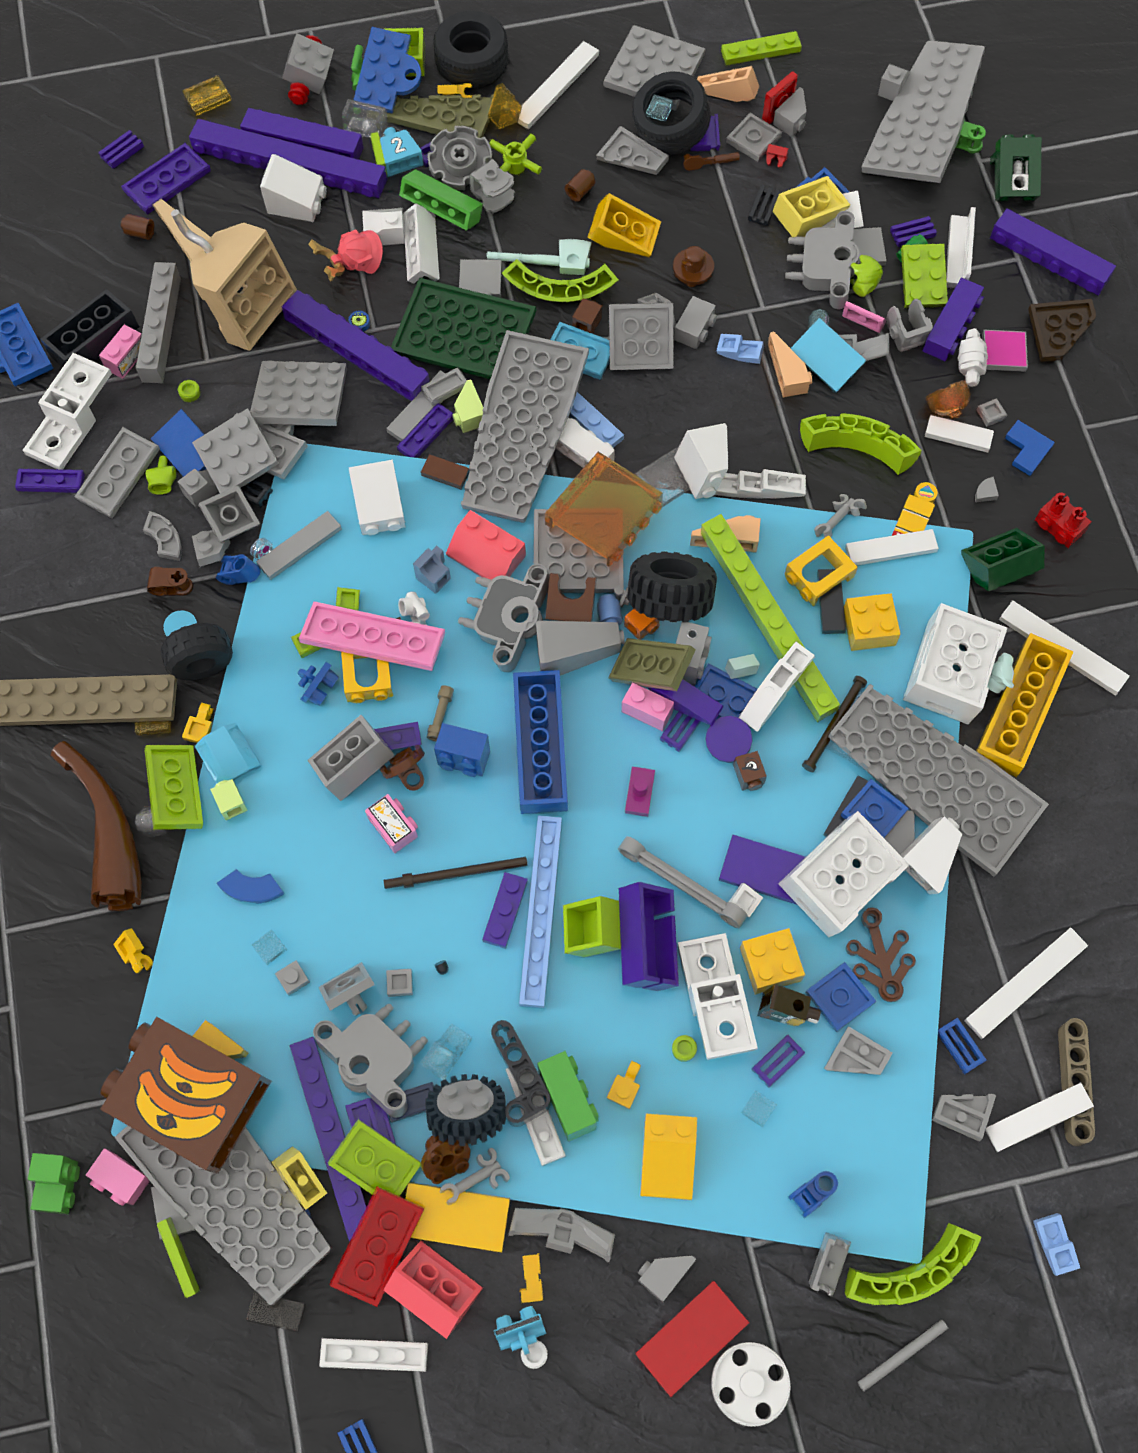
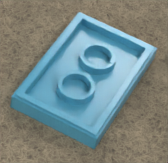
M820 318L790 348L835 393L866 362L857 351Z
M559 322L550 340L589 348V355L583 374L601 380L610 362L609 340Z

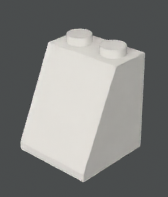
M274 154L271 155L260 185L267 213L314 222L316 214H319L321 210V200L326 196V186H324L322 176Z
M725 423L687 430L674 457L695 499L710 498L715 495L728 470L727 426Z
M393 460L348 467L362 535H375L383 531H397L400 528H405Z
M945 817L935 819L900 855L909 864L905 871L929 894H939L943 890L962 833L958 830L960 826L950 817L948 819Z

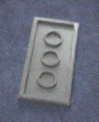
M122 427L74 497L78 501L113 519L160 450L159 446Z

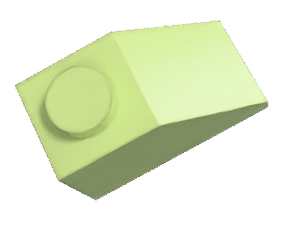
M471 379L466 381L454 404L455 413L452 414L456 426H460L463 433L479 428V423L483 416V405Z

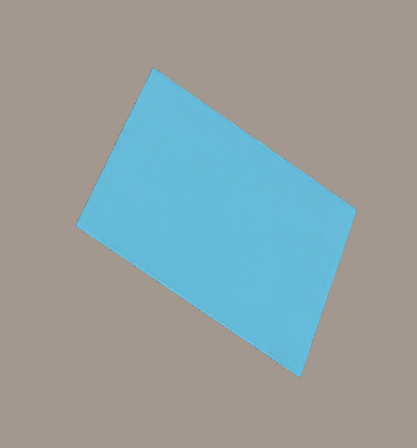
M307 444L308 447L285 479L274 475L271 487L273 492L269 495L253 562L257 564L256 561L262 558L264 554L269 553L327 511L341 525L342 530L272 580L261 570L259 577L247 584L232 644V658L226 668L211 732L224 725L236 723L261 767L258 769L256 767L233 780L248 811L225 820L210 790L215 787L216 782L205 763L203 762L198 787L203 826L202 829H186L137 1029L145 1022L152 1025L156 1016L191 1036L194 1035L205 1020L213 1024L249 1053L246 1057L234 1059L235 1061L272 1081L246 1125V1128L270 1162L293 1146L301 1152L312 1169L328 1171L289 1045L314 1037V1027L320 1021H330L343 1032L361 1015H375L382 1007L391 1004L393 1010L382 1022L393 1031L399 1024L408 1020L411 1025L400 1039L409 1048L422 1036L428 1039V1043L413 1058V1071L399 1085L403 1091L433 1082L434 1086L436 1084L441 1086V1081L444 1079L451 1083L450 1077L456 1076L457 1080H462V1074H467V1079H471L472 1074L478 1075V1080L485 1076L488 1077V1082L494 1080L496 1086L500 1085L502 1092L505 1094L507 1105L516 1096L506 1072L507 1066L491 1035L493 1024L497 1021L505 1020L513 1026L537 1072L538 1062L563 1051H566L568 1057H574L578 1067V1074L576 1075L578 1081L584 1080L589 1093L588 1098H586L588 1104H594L599 1115L596 1130L568 1142L551 1103L548 1111L566 1157L542 1166L527 1125L515 1127L510 1125L506 1119L505 1125L502 1124V1130L500 1132L496 1131V1136L493 1138L487 1135V1141L483 1143L477 1138L476 1145L468 1144L470 1148L469 1167L464 1173L456 1174L440 1184H434L424 1175L420 1166L410 1182L442 1187L447 1183L455 1185L484 1168L477 1163L476 1158L481 1154L485 1161L491 1160L488 1150L492 1147L496 1151V1161L501 1169L508 1172L509 1181L505 1182L502 1176H496L495 1180L498 1187L493 1189L489 1183V1176L465 1191L510 1198V1200L818 1249H820L827 1232L850 1241L851 1244L848 1250L850 1254L913 1264L920 1263L923 1249L949 873L943 890L939 894H929L904 870L893 882L885 885L858 912L859 915L842 932L828 937L798 905L761 893L758 894L763 899L752 915L746 917L740 928H735L726 923L718 913L639 862L627 859L618 850L626 836L631 837L641 843L648 852L726 902H729L739 888L738 886L719 881L732 834L807 857L826 838L823 834L857 776L867 781L870 779L874 780L893 795L832 740H830L816 763L817 768L814 772H809L802 767L804 760H808L836 712L817 722L793 685L786 693L784 700L758 732L753 728L750 729L753 741L748 753L758 751L767 777L765 784L761 788L754 791H749V789L742 790L733 766L734 762L726 763L717 760L707 748L705 738L710 725L700 722L681 751L678 752L673 746H668V743L665 741L664 743L660 741L661 735L678 711L673 709V713L663 731L621 712L622 701L631 684L613 682L609 679V675L620 654L618 653L560 676L568 811L521 814L513 673L540 671L537 638L535 635L532 638L525 639L526 644L517 666L510 672H503L496 665L492 657L496 646L483 641L475 630L458 623L460 617L474 620L479 608L468 604L467 598L476 597L483 600L487 590L486 587L475 582L479 576L478 574L446 555L457 526L470 511L463 509L461 505L465 493V483L460 490L421 476V470L427 459ZM393 460L406 527L400 528L397 531L388 530L375 535H362L348 467ZM459 464V465L465 466V467H467V468H469V466H470V465H467V464ZM544 475L524 523L475 512L525 543L526 556L510 576L511 578L523 581L528 569L534 564V509H623L624 590L628 587L630 566L637 558L644 554L649 555L652 552L661 553V551H667L668 553L679 552L684 555H692L694 558L698 557L703 562L709 563L717 576L713 608L705 617L689 621L690 623L709 627L708 636L712 637L704 670L709 663L727 673L725 667L728 659L754 654L760 664L757 673L739 677L738 679L757 689L779 660L710 548L690 546L692 531L700 529L701 524L719 514H722L725 520L746 515L761 518L757 552H745L805 649L815 655L813 662L840 705L854 684L853 679L855 676H861L867 680V685L860 690L852 705L871 684L877 692L884 696L886 694L893 698V702L904 709L908 707L913 711V715L923 721L928 720L934 724L932 727L943 734L947 732L954 737V741L959 742L960 721L904 701L903 698L927 623L942 603L968 613L970 571L961 555V550L973 545V532L970 530L926 525L924 530L933 529L939 548L937 552L857 565L855 577L848 582L845 579L841 581L844 605L847 598L892 593L901 634L896 646L851 651L847 629L845 633L822 634L819 598L816 605L812 606L809 601L806 602L801 597L800 591L794 585L789 584L785 577L788 563L825 538L823 533L816 537L814 529L817 525L826 523L835 514L834 512L719 497L695 499L693 494L551 475ZM847 514L832 529L831 538L847 555L846 543L892 536L898 521ZM268 545L270 547L269 551L263 553V548ZM436 545L443 550L445 558L443 564L449 568L451 577L437 594L416 579L413 563L427 548L432 551ZM821 554L802 569V576L809 582H818V569L835 568ZM337 587L360 590L358 611L390 618L401 617V620L412 622L410 615L402 616L400 614L398 602L400 598H405L407 593L416 592L419 598L425 600L426 608L430 614V617L425 621L426 624L445 629V636L432 671L389 662L393 697H388L382 701L369 699L362 703L347 702L344 693L341 651L322 648L301 658L291 637L302 632L313 602L336 606ZM547 593L542 603V606L538 608L542 614L543 621H559L545 619L548 598ZM563 593L571 599L579 598L583 595V593ZM595 593L592 622H600L597 608L599 598L607 594L614 595V593ZM630 603L629 605L624 604L623 607H620L622 623L619 625V631L623 630L624 641L627 638L637 639L624 626L625 616L633 610ZM520 614L516 618V622H524L529 614ZM660 621L659 628L653 634L648 633L641 640L676 644L682 621ZM959 645V649L965 651V645ZM503 656L500 663L507 662L510 656ZM369 657L354 659L355 680L357 684L362 687L374 685L378 680L377 659ZM325 662L331 664L330 670L338 675L339 678L332 688L322 682L319 683L317 688L327 694L320 706L309 700L306 703L300 700L310 683L307 682L304 688L299 686L298 683L302 678L298 675V671L300 669L308 670L312 665L316 668L313 674L316 677ZM953 665V669L959 672L960 667L958 665ZM442 685L450 686L454 689L452 702H448L443 723L488 734L490 754L483 776H467L463 774V771L456 769L447 771L437 764L434 751L436 741L427 738V731L429 725H432L439 703L438 692ZM684 714L669 734V738L673 737L688 715ZM360 715L367 720L373 729L418 722L422 742L420 746L425 754L417 762V765L423 773L424 784L420 789L412 791L404 786L398 775L386 779L380 769H378L340 801L325 787L308 762V759ZM692 718L691 721L688 723V725L683 730L679 738L676 740L677 743L680 742L684 734L687 732L689 727L694 722L695 718ZM415 746L410 747L412 751L415 750ZM408 747L393 749L391 751L394 753V755H396L397 753L403 751ZM388 761L384 765L387 767L390 765V762ZM632 766L655 770L648 817L625 814ZM411 773L407 776V782L410 785H416L420 781V776L416 773ZM387 794L392 800L398 799L404 808L402 813L406 818L411 816L418 826L415 829L418 837L397 853L392 851L365 813L367 808ZM914 814V838L916 839L928 825ZM538 816L562 817L544 1008L519 1006ZM513 858H527L528 866L414 884V887L410 888L402 886L385 889L384 887L385 879L402 877V874L406 873L415 875ZM854 859L852 862L853 866L859 868L860 861ZM236 869L242 875L251 878L263 877L270 873L284 892V895L264 903L238 901L224 893L216 883ZM504 872L528 879L506 949L482 941ZM836 876L835 881L841 885L844 879L841 876ZM637 882L673 889L675 911L656 916L654 920L670 915L675 916L677 944L678 942L726 933L735 974H740L758 1049L707 1060L697 1016H693L678 946L679 986L661 991L624 986L622 984L621 949L588 957L565 954L563 905L598 896L619 900L618 888ZM876 908L882 914L879 929L886 952L893 942L894 934L898 930H904L908 933V942L901 947L890 965L892 976H894L900 967V958L904 954H912L916 960L915 965L908 970L901 982L904 992L898 1001L887 1002L883 1000L876 986L865 979H861V983L876 1002L837 1032L822 1013L817 1024L805 1021L799 1026H792L757 1016L763 992L754 994L740 951L742 941L789 928L805 976L801 982L784 987L807 995L805 993L806 990L844 962L851 970L856 964L863 963L867 966L868 971L882 978L879 968L858 955L851 956L846 952L847 943L850 940H858L861 946L875 954L869 929L861 921V916L866 909ZM872 916L867 917L869 923L875 922ZM897 935L898 941H905V937L903 935ZM855 944L850 945L852 951H858V947ZM703 957L700 960V964L703 968L709 969L714 966V961L710 957ZM909 958L903 959L906 965L912 964ZM296 960L310 983L288 996L275 973ZM446 960L449 969L446 974L441 975L437 972L434 965ZM362 962L375 984L360 993L364 1003L367 1005L366 1010L362 1012L359 1005L356 1004L360 1014L353 1015L347 1002H344L330 1011L318 987ZM856 968L857 974L864 975L862 968ZM412 969L413 995L388 997L387 970ZM886 987V991L889 994H894L893 987ZM811 1001L810 1006L817 1008L815 1004ZM722 1023L719 1026L720 1032L725 1036H729L734 1032L733 1026L729 1023ZM848 1026L893 1053L881 1075L827 1071L824 1069ZM503 1029L499 1030V1036L503 1037L507 1046L510 1043L507 1032H504ZM328 1031L321 1034L320 1038L327 1039L332 1035V1033ZM681 1035L692 1037L697 1044V1052L694 1058L687 1062L677 1060L672 1053V1044ZM786 1035H789L803 1049L805 1054L768 1088L766 1083L751 1069ZM787 1042L760 1069L764 1072L791 1045ZM318 1047L346 1137L351 1130V1125L345 1106L371 1097L365 1092H353L346 1088L341 1080L338 1065ZM517 1050L511 1051L508 1055V1059L514 1062L522 1057L521 1052ZM796 1050L791 1052L767 1077L771 1079L798 1052ZM131 1051L129 1061H130V1059L132 1058V1056H133V1054H134L133 1051ZM631 1061H634L641 1065L634 1080L635 1083L640 1085V1088L631 1108L628 1109L607 1099V1096L617 1074L625 1077ZM359 1063L354 1066L352 1072L363 1074L368 1070L369 1065ZM515 1107L510 1111V1117L513 1119H520L523 1116L520 1107ZM426 1112L391 1123L387 1114L396 1145L421 1162L426 1152L425 1143L432 1136V1130L429 1131ZM646 1114L697 1117L692 1200L640 1196ZM114 1118L111 1134L115 1137L128 1125ZM823 1171L832 1172L838 1180L837 1190L823 1201L822 1205L804 1218L802 1210L788 1196ZM827 1177L819 1179V1187L823 1191H830L832 1187L830 1179Z

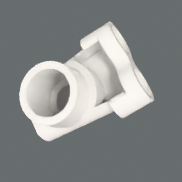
M409 592L405 598L399 599L398 607L402 616L410 615L412 622L427 625L425 621L430 617L423 598H419L416 592Z

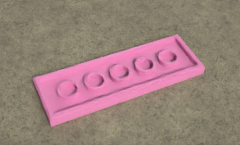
M313 602L299 641L308 645L432 671L445 636V629Z

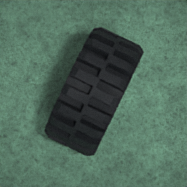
M661 551V553L652 552L649 555L644 554L637 558L630 566L627 599L633 609H636L640 614L644 613L649 618L653 617L660 621L668 620L670 622L699 620L701 617H705L713 608L717 583L716 572L709 563L703 562L698 557L694 558L689 554L684 555L679 552L668 553L667 551Z

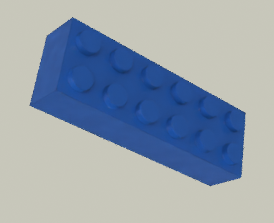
M560 671L513 673L521 814L568 811Z

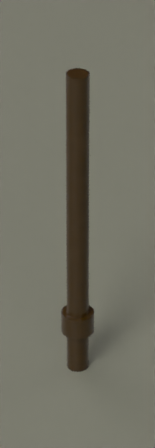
M513 858L415 875L406 873L402 874V877L385 879L384 887L385 889L402 886L410 888L414 887V884L528 866L527 858Z

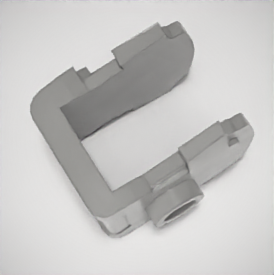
M492 159L470 174L471 192L477 199L482 200L483 207L487 212L495 213L505 208L514 200L515 191L511 189L514 185V177L508 172L501 170Z
M914 299L911 302L908 310L909 321L913 328L915 327V330L906 331L898 308L893 306L888 311L886 318L887 327L891 337L895 339V344L900 352L925 344L927 336L933 328L930 318L925 317V309L918 299Z

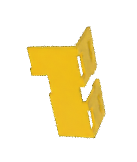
M539 1253L537 1255L523 1256L524 1278L526 1279L527 1289H520L522 1303L543 1301L542 1281L540 1279L539 1282L538 1274H541Z

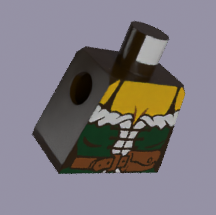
M775 984L763 992L757 1016L792 1026H799L805 1021L817 1024L821 1010L810 1006L811 997Z

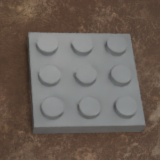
M673 303L609 304L610 370L673 368Z
M248 408L192 442L219 493L237 485L241 488L280 464Z

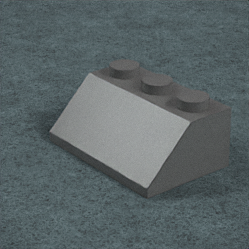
M360 715L308 759V762L325 787L342 801L395 755L367 720Z

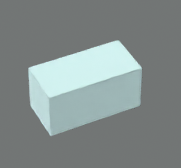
M751 654L728 659L725 669L730 678L734 679L756 674L760 664L755 655Z

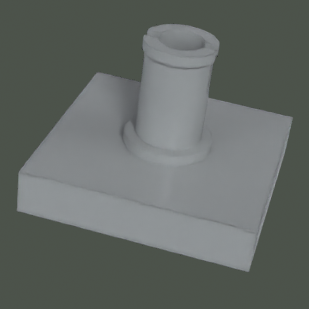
M361 962L318 988L330 1011L347 1002L352 1014L358 1015L360 1012L356 1004L359 1005L362 1012L367 1008L360 993L375 984Z

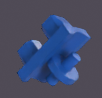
M325 662L316 677L313 675L316 668L312 665L308 670L300 669L298 671V675L302 678L298 685L304 688L307 682L310 683L300 700L305 703L309 700L320 706L327 694L317 688L319 683L322 682L332 688L339 678L338 675L330 670L331 664Z

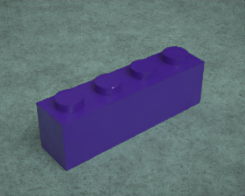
M962 277L960 278L927 337L923 352L945 362L949 354L954 355L959 345L957 343L958 338L962 340L966 333V323L971 324L976 314L974 312L975 307L979 309L984 297L981 296L984 289L983 286Z

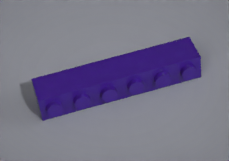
M248 108L240 125L241 130L358 160L363 150L362 136L359 133L290 118L280 114L268 113L262 110Z
M1006 209L996 222L990 236L997 243L1008 247L1014 252L1025 256L1049 269L1051 272L1057 273L1098 296L1116 268V265L1009 209Z

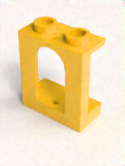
M828 535L788 563L785 577L789 584L794 585L800 591L801 597L806 602L809 601L812 606H815L820 596L845 579L848 582L853 579L858 567ZM821 554L836 569L818 582H809L802 576V569Z
M341 652L344 693L347 702L362 703L369 699L382 701L388 697H393L389 662L377 659L378 680L370 687H362L355 680L354 659L368 657Z

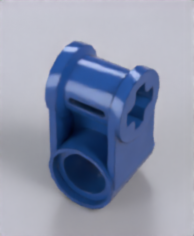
M243 554L223 556L220 573H217L216 579L228 585L250 583L259 577L261 569Z
M823 1171L808 1183L805 1182L788 1198L795 1201L803 1212L802 1216L806 1218L837 1190L838 1180L832 1172ZM821 1177L830 1179L832 1183L830 1191H823L819 1187L818 1182Z

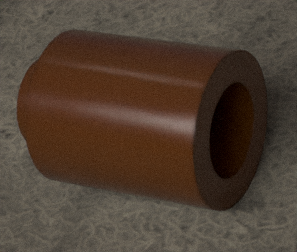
M580 170L565 185L566 194L572 200L580 201L595 185V177L589 170Z
M127 214L122 218L121 229H123L124 234L150 240L154 234L155 225L152 219Z

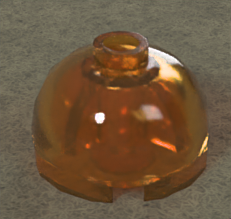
M963 380L926 396V400L930 410L936 416H949L951 420L963 415L962 410L968 406L971 394L968 384Z

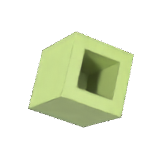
M233 779L229 781L223 780L210 789L225 820L248 811Z

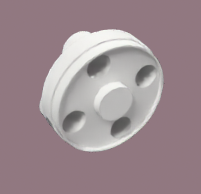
M750 1342L737 1344L720 1356L713 1369L711 1385L714 1400L720 1410L732 1421L745 1426H761L773 1421L784 1410L790 1395L789 1373L782 1359L770 1348L762 1344ZM738 1349L742 1350L746 1355V1361L742 1366H737L732 1359L734 1351ZM774 1364L778 1365L782 1372L780 1379L777 1381H773L768 1375V1369ZM724 1387H729L734 1395L733 1400L728 1404H724L719 1397L720 1391ZM762 1402L766 1403L769 1407V1414L764 1419L758 1418L755 1412L756 1406Z

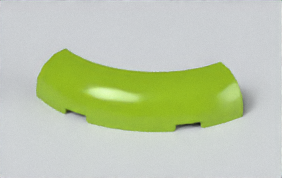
M518 259L502 272L512 284L524 292L537 298L556 302H572L582 300L583 298H590L605 291L619 281L606 264L593 273L574 280H554L542 277L531 271Z
M842 413L840 416L826 417V414H821L801 420V438L808 452L829 447L859 450L880 459L892 468L897 475L910 468L922 451L906 435L902 434L900 436L890 430L889 425L868 417Z
M948 1223L940 1241L918 1264H913L902 1270L890 1273H868L849 1268L845 1284V1295L850 1299L873 1305H902L929 1297L952 1282V1278L959 1273L963 1266L969 1263L978 1247L981 1236Z

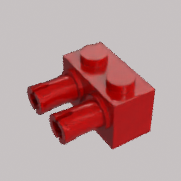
M1061 492L1057 493L1040 509L1035 521L1042 529L1051 533L1059 543L1069 548L1086 532L1092 521L1086 517L1087 513L1085 510L1081 513L1083 508L1072 506L1069 503V497L1066 496L1064 499L1065 494Z

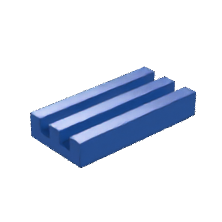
M958 1018L938 1029L939 1038L964 1074L986 1061V1058ZM953 1026L956 1027L960 1035L963 1037V1039L965 1040V1042L967 1043L975 1057L978 1059L977 1061L973 1060V1058L967 1051L966 1047L963 1045V1043L960 1041V1039L952 1029ZM945 1031L948 1032V1034L950 1035V1037L952 1038V1040L954 1041V1043L956 1044V1046L958 1047V1049L961 1051V1053L963 1054V1056L965 1057V1059H966L967 1062L969 1063V1066L966 1064V1062L964 1061V1059L961 1057V1055L959 1054V1052L957 1051V1049L955 1048V1046L953 1045V1043L951 1042V1040L949 1039V1037L947 1036V1034L945 1033Z
M363 1419L338 1432L346 1453H354L346 1436L349 1433L358 1453H365L355 1431L360 1428L370 1452L378 1453Z

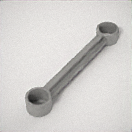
M626 836L619 846V852L627 859L644 865L718 913L729 925L740 928L748 916L736 904L724 901L648 852L637 840Z

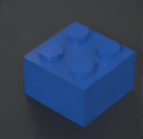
M442 723L434 747L437 764L447 771L456 769L463 771V774L467 776H483L490 754L488 734Z

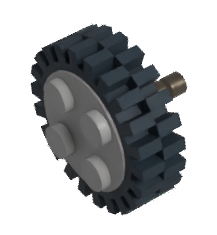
M462 1074V1080H457L456 1076L450 1077L451 1083L444 1079L441 1081V1086L436 1084L433 1087V1091H429L428 1098L425 1101L429 1131L432 1130L434 1137L439 1135V1140L442 1142L448 1138V1144L454 1145L456 1140H459V1146H465V1141L467 1144L476 1145L477 1138L483 1143L487 1141V1135L493 1138L496 1136V1131L500 1132L502 1130V1124L505 1125V1094L502 1092L500 1085L496 1086L494 1080L488 1082V1077L483 1076L478 1080V1075L472 1074L471 1079H467V1074Z

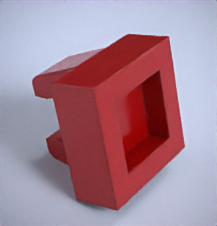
M768 144L766 151L767 165L770 166L771 161L777 158L779 161L777 167L782 168L788 157V148Z

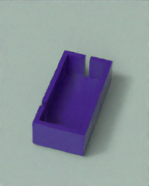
M643 882L618 888L622 984L624 986L642 987V989L661 991L679 986L675 916L670 915L654 920L656 916L675 911L674 890Z

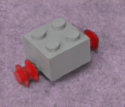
M296 33L282 79L292 82L288 97L297 105L307 102L309 90L320 94L334 49L323 45L322 41L313 35L305 37Z

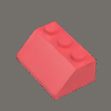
M470 510L457 526L446 555L482 578L485 577L492 580L501 575L510 577L525 558L526 548L524 542Z
M420 1241L394 1270L383 1291L447 1339L462 1320L483 1287Z

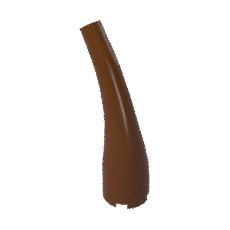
M62 741L53 748L51 757L66 771L71 770L79 778L89 792L95 808L91 904L96 908H99V903L108 905V911L130 910L133 903L141 904L142 883L136 845L128 820L116 795L97 769L69 743Z

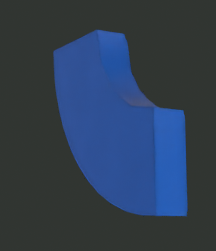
M236 869L216 883L224 893L238 901L264 903L284 895V892L270 873L263 877L251 878L242 875Z

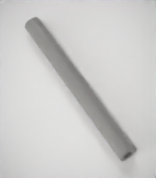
M941 1319L857 1382L862 1391L865 1392L948 1329L945 1322Z

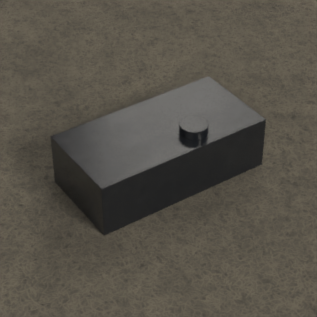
M106 289L43 336L41 341L49 355L62 367L73 353L95 362L100 358L101 352L123 325L134 330L138 329L139 325L132 311Z

